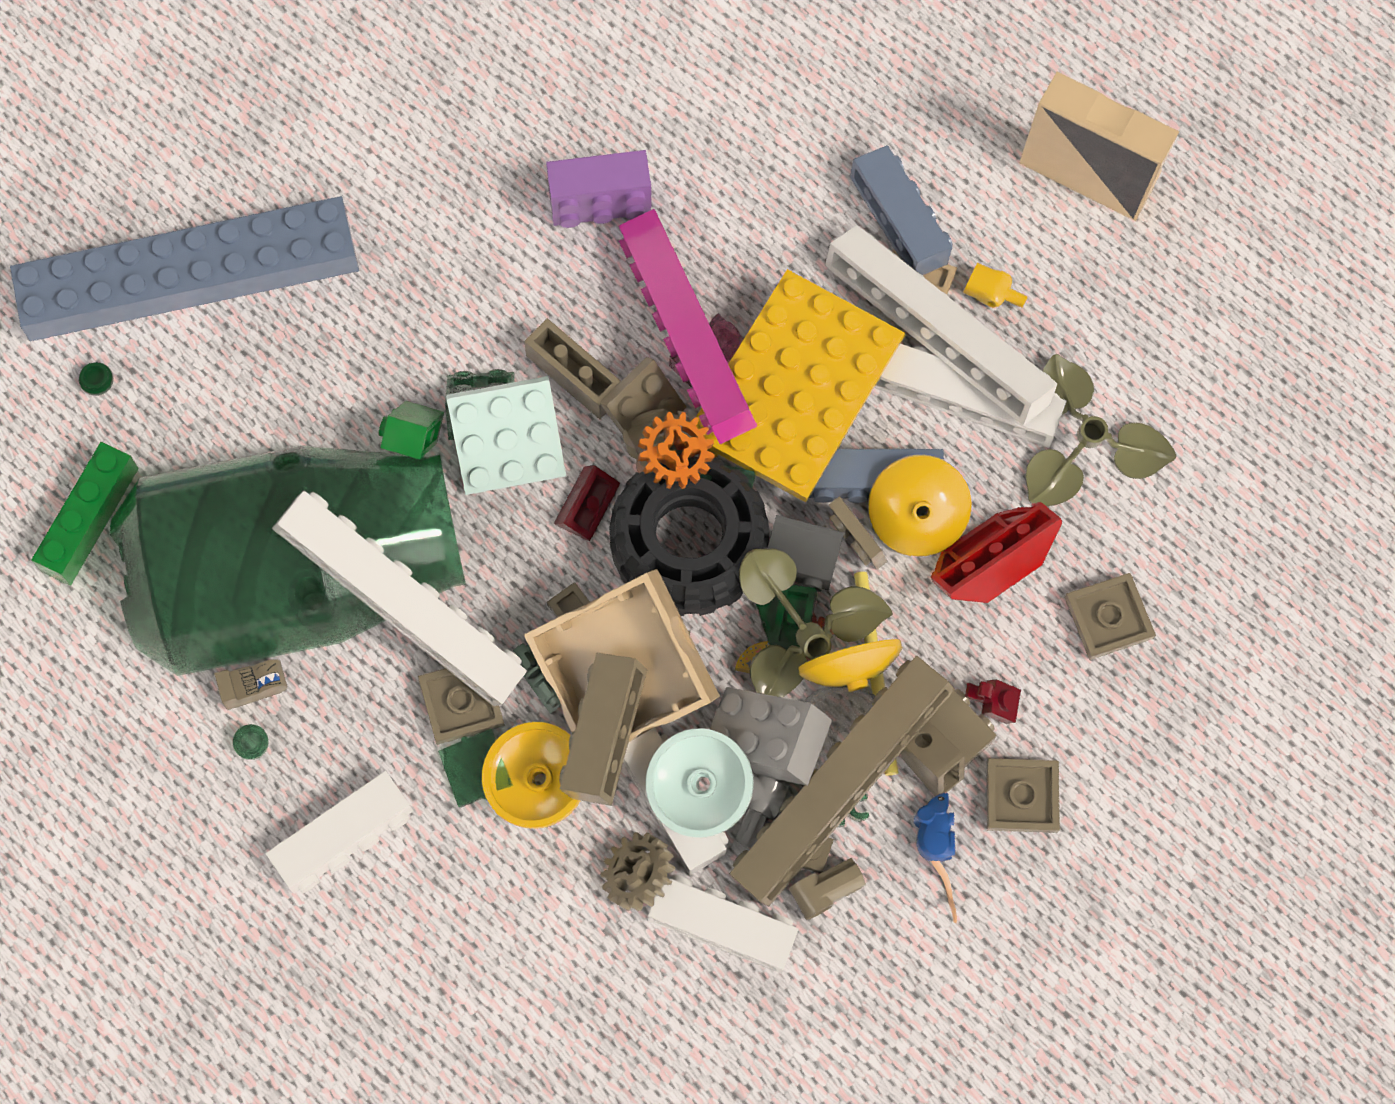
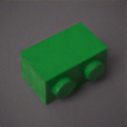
M410 401L403 402L399 407L394 408L388 416L383 417L378 433L379 436L383 437L380 448L420 460L438 442L444 411Z

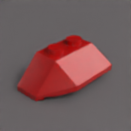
M1042 502L1033 503L1031 507H1018L996 513L941 552L935 571L932 572L931 580L951 599L989 603L1043 565L1062 525V519Z

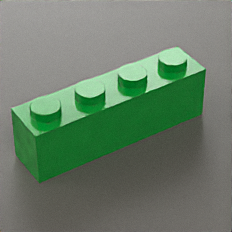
M103 442L99 443L31 559L42 573L67 585H72L139 469L131 455Z

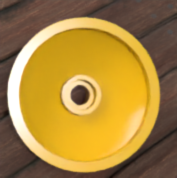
M911 455L898 459L888 465L873 483L868 500L869 518L878 537L891 549L908 556H929L953 545L968 525L972 506L968 485L960 472L945 460L931 455ZM920 506L928 507L929 510L925 516H918L916 514Z
M899 639L861 644L810 660L799 666L798 671L800 676L807 681L825 687L847 686L848 692H853L869 687L868 680L886 671L899 656L903 647Z
M528 722L507 730L493 743L483 764L482 785L488 803L501 818L515 826L538 829L549 827L562 821L575 810L581 800L572 799L561 791L559 780L560 772L563 766L566 765L570 752L569 739L571 735L568 732L550 723ZM545 774V782L541 785H536V776Z

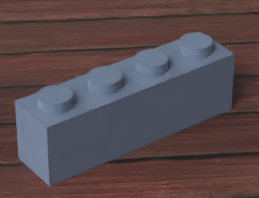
M886 145L853 159L850 178L900 259L922 275L948 265L953 248L952 240L949 234L942 231L939 227L933 209L930 206H926L920 197V190L916 182L910 181L900 157L894 155L889 146Z
M837 449L809 498H814V501L818 503L832 502L834 498L839 496L841 498H848V501L852 503L868 501L873 483L888 465L898 459L911 455H931L944 460V450Z

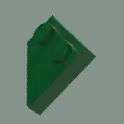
M792 585L790 588L781 591L804 623H812L817 589ZM777 596L765 605L756 604L769 646L780 645L786 651L791 645L800 647L796 641L799 626Z

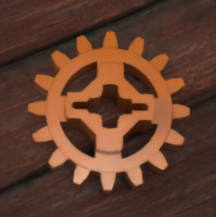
M667 412L664 422L659 417H655L652 421L653 428L649 426L644 428L642 433L646 438L639 440L638 447L645 451L639 454L638 461H647L648 464L643 472L647 474L653 471L656 474L653 480L654 483H658L663 478L666 480V488L670 489L674 481H678L680 488L684 489L687 486L688 479L696 484L700 480L699 473L706 475L710 469L705 462H712L715 454L707 451L714 445V440H705L704 436L709 429L704 427L699 430L696 427L699 420L697 417L688 422L686 421L685 412H682L678 419H674L672 413ZM682 431L688 433L691 436V438L684 434ZM664 432V443H658L657 446H653L655 438ZM672 444L675 445L677 450H683L680 457L677 456L676 451H669ZM698 454L696 464L688 469V458ZM660 463L666 465L671 470L664 468Z

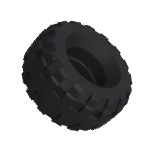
M698 457L688 458V469L696 464ZM715 457L712 462H705L710 467L706 475L699 473L700 480L696 484L688 479L687 486L684 489L680 488L678 481H674L670 489L666 488V480L663 478L658 483H654L653 480L656 474L653 471L647 474L643 471L640 473L636 472L626 482L624 490L617 496L612 509L609 526L610 549L614 565L618 570L621 580L626 584L648 572L658 569L680 616L683 617L684 614H699V616L715 613L716 609L725 605L729 607L739 600L743 594L739 582V569L743 558L753 549L768 548L769 524L764 502L759 492L754 490L749 483V479L738 469L729 468L724 465L723 460ZM660 463L664 468L671 470L666 465ZM691 506L706 510L721 525L722 538L720 544L712 552L702 557L682 558L675 556L665 550L658 542L656 529L660 519L668 512L680 507Z

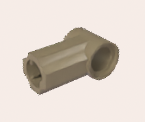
M851 857L819 875L814 873L793 884L789 890L806 920H809L833 907L834 902L866 886V882L861 870Z

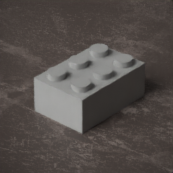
M726 687L710 730L728 736L740 746L750 762L753 774L808 786L832 719L812 703Z

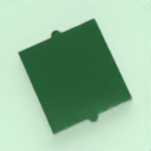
M488 729L470 738L463 736L460 742L438 751L459 808L481 799L487 801L482 785V769L486 755L496 741L493 729ZM502 757L498 763L495 776L497 791L513 786Z

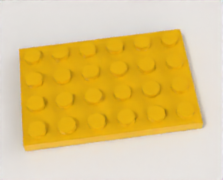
M787 269L728 364L758 427L722 444H719L714 432L709 435L706 434L704 436L705 440H714V445L709 450L806 503L905 336V332ZM702 407L696 415L699 419L696 427L699 430L704 428L699 418L700 415L704 414Z

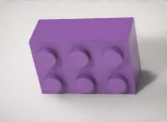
M646 150L546 162L554 226L561 225L564 228H572L580 223L591 221L597 224H605L615 218L623 217L631 220L651 210V180Z

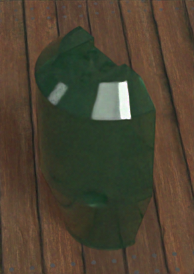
M297 446L140 477L110 523V536L119 547L122 562L125 563L127 575H124V585L128 596L121 600L120 603L134 646L138 651L171 673L180 676L340 644L386 621L272 529L303 491L309 495L311 492H314L322 497L329 505L326 509L336 517L342 515L349 519L357 527L355 532L365 540L371 538L379 543L385 550L383 555L393 563L395 560H398L405 564L412 571L411 577L419 584L427 583L437 590L439 594L452 587L466 585L445 484L441 454L423 456L419 460L394 453ZM322 603L318 609L310 610L313 605Z

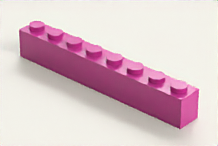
M655 208L619 225L624 237L619 240V244L627 259L632 256L635 262L630 264V268L637 282L639 283L644 280L646 287L642 288L641 292L648 306L655 305L657 311L652 313V316L660 332L664 330L668 332L669 336L663 340L672 357L678 355L680 358V362L676 363L675 366L683 383L689 380L691 382L692 388L688 389L687 392L695 409L700 406L703 408L704 414L700 415L699 418L703 427H708L709 429L707 435L714 432L719 444H722L758 427Z

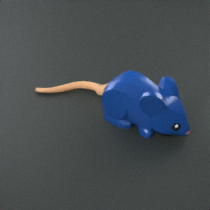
M946 792L933 797L927 805L919 808L914 816V824L919 828L916 838L917 850L925 860L932 863L941 876L945 885L953 922L957 923V913L950 880L940 863L951 860L952 856L955 855V832L951 831V825H954V813H947L949 794Z

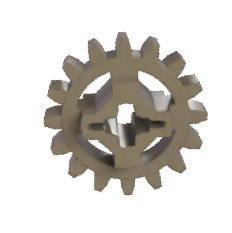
M635 832L632 841L623 837L621 838L622 847L612 846L611 850L614 856L612 859H604V863L609 867L608 870L601 872L600 875L607 880L602 886V890L609 893L607 898L627 911L631 907L637 911H642L643 903L650 907L654 906L653 897L658 895L663 898L665 896L662 887L663 885L672 884L667 875L675 871V866L669 863L674 855L667 850L668 845L650 833L646 832L642 836Z

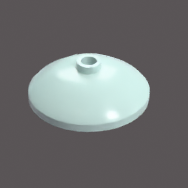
M709 729L685 730L667 739L653 755L646 774L647 798L655 815L669 829L689 837L714 836L731 828L747 810L753 792L752 768L744 751L728 736ZM706 777L710 781V786L706 791H702L699 788V781Z

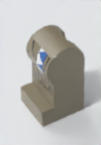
M276 659L263 661L254 666H247L233 671L227 669L214 673L221 701L227 710L280 694L288 688L281 661Z

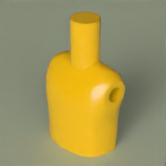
M980 263L976 264L963 291L964 294L977 299L991 308L999 307L1005 300L1023 308L1028 296L1011 289L1012 278L1007 272L995 270Z

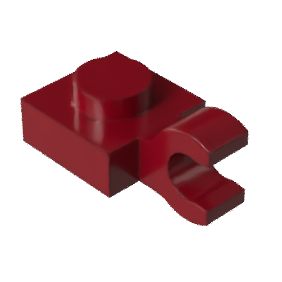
M997 679L987 680V682L980 681L979 686L967 683L965 697L983 703L981 714L1002 723H1016L1021 689Z

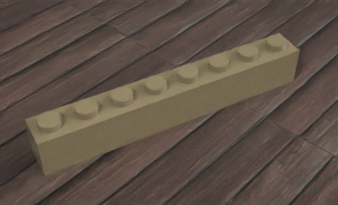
M917 655L912 661L907 660L900 666L896 673L897 678L889 688L884 687L876 694L873 699L874 705L866 715L861 714L853 721L849 728L851 732L842 742H836L829 749L826 755L827 760L819 769H814L808 786L804 785L796 796H790L780 807L779 811L781 814L772 824L767 823L756 836L758 841L749 851H743L733 863L734 869L729 874L761 903L769 907L955 690L948 680Z

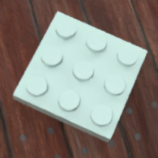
M548 376L446 395L465 495L566 476Z

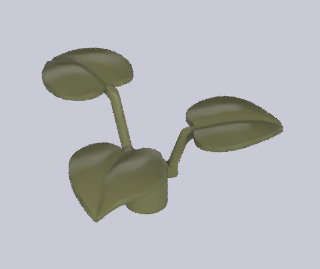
M1054 354L1049 359L1042 372L1048 374L1051 379L1058 383L1054 393L1060 399L1066 400L1062 415L1069 411L1073 417L1082 421V424L1077 430L1079 444L1067 459H1065L1061 452L1048 449L1035 454L1028 463L1026 484L1028 500L1032 504L1042 502L1046 506H1055L1073 498L1083 484L1084 475L1079 467L1071 463L1084 447L1095 448L1103 440H1106L1112 448L1117 449L1114 455L1115 465L1123 475L1129 478L1144 479L1150 477L1176 459V452L1169 441L1157 430L1143 423L1136 422L1122 426L1118 432V442H1115L1112 434L1108 433V425L1105 420L1098 416L1089 417L1087 414L1083 415L1076 411V409L1087 406L1093 397L1094 384L1090 375L1082 367L1066 360L1059 354Z
M753 549L749 551L743 558L739 569V582L743 593L749 600L758 605H765L777 596L799 626L796 641L800 646L791 645L786 651L780 645H770L760 650L754 656L750 664V678L756 693L785 697L804 679L800 676L798 667L808 662L806 657L813 660L829 654L831 650L830 639L832 638L830 630H832L837 638L846 642L861 640L872 633L884 620L893 615L891 608L875 592L863 587L850 586L839 590L830 599V609L833 614L825 617L824 630L816 623H804L781 592L790 588L795 582L797 569L793 559L787 553L778 549Z

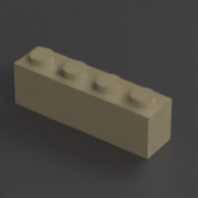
M596 653L594 664H591L588 669L587 690L585 697L580 700L578 706V723L576 730L570 736L568 760L566 765L563 766L559 778L560 790L572 799L612 806L647 674V669L636 658Z

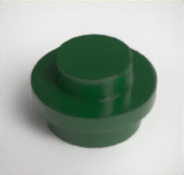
M89 363L83 367L79 374V384L83 391L89 395H102L109 391L113 385V373L103 363Z

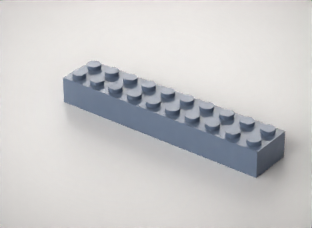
M342 196L11 265L10 270L20 327L31 342L359 272L344 201Z

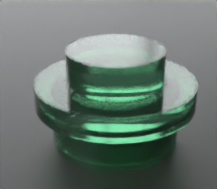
M254 724L242 726L233 737L235 752L246 760H254L261 757L269 745V739L264 729Z

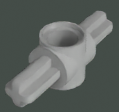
M754 775L752 797L735 837L738 843L752 848L757 842L756 836L763 828L766 819H775L787 792L786 786L782 784L783 780L764 775Z

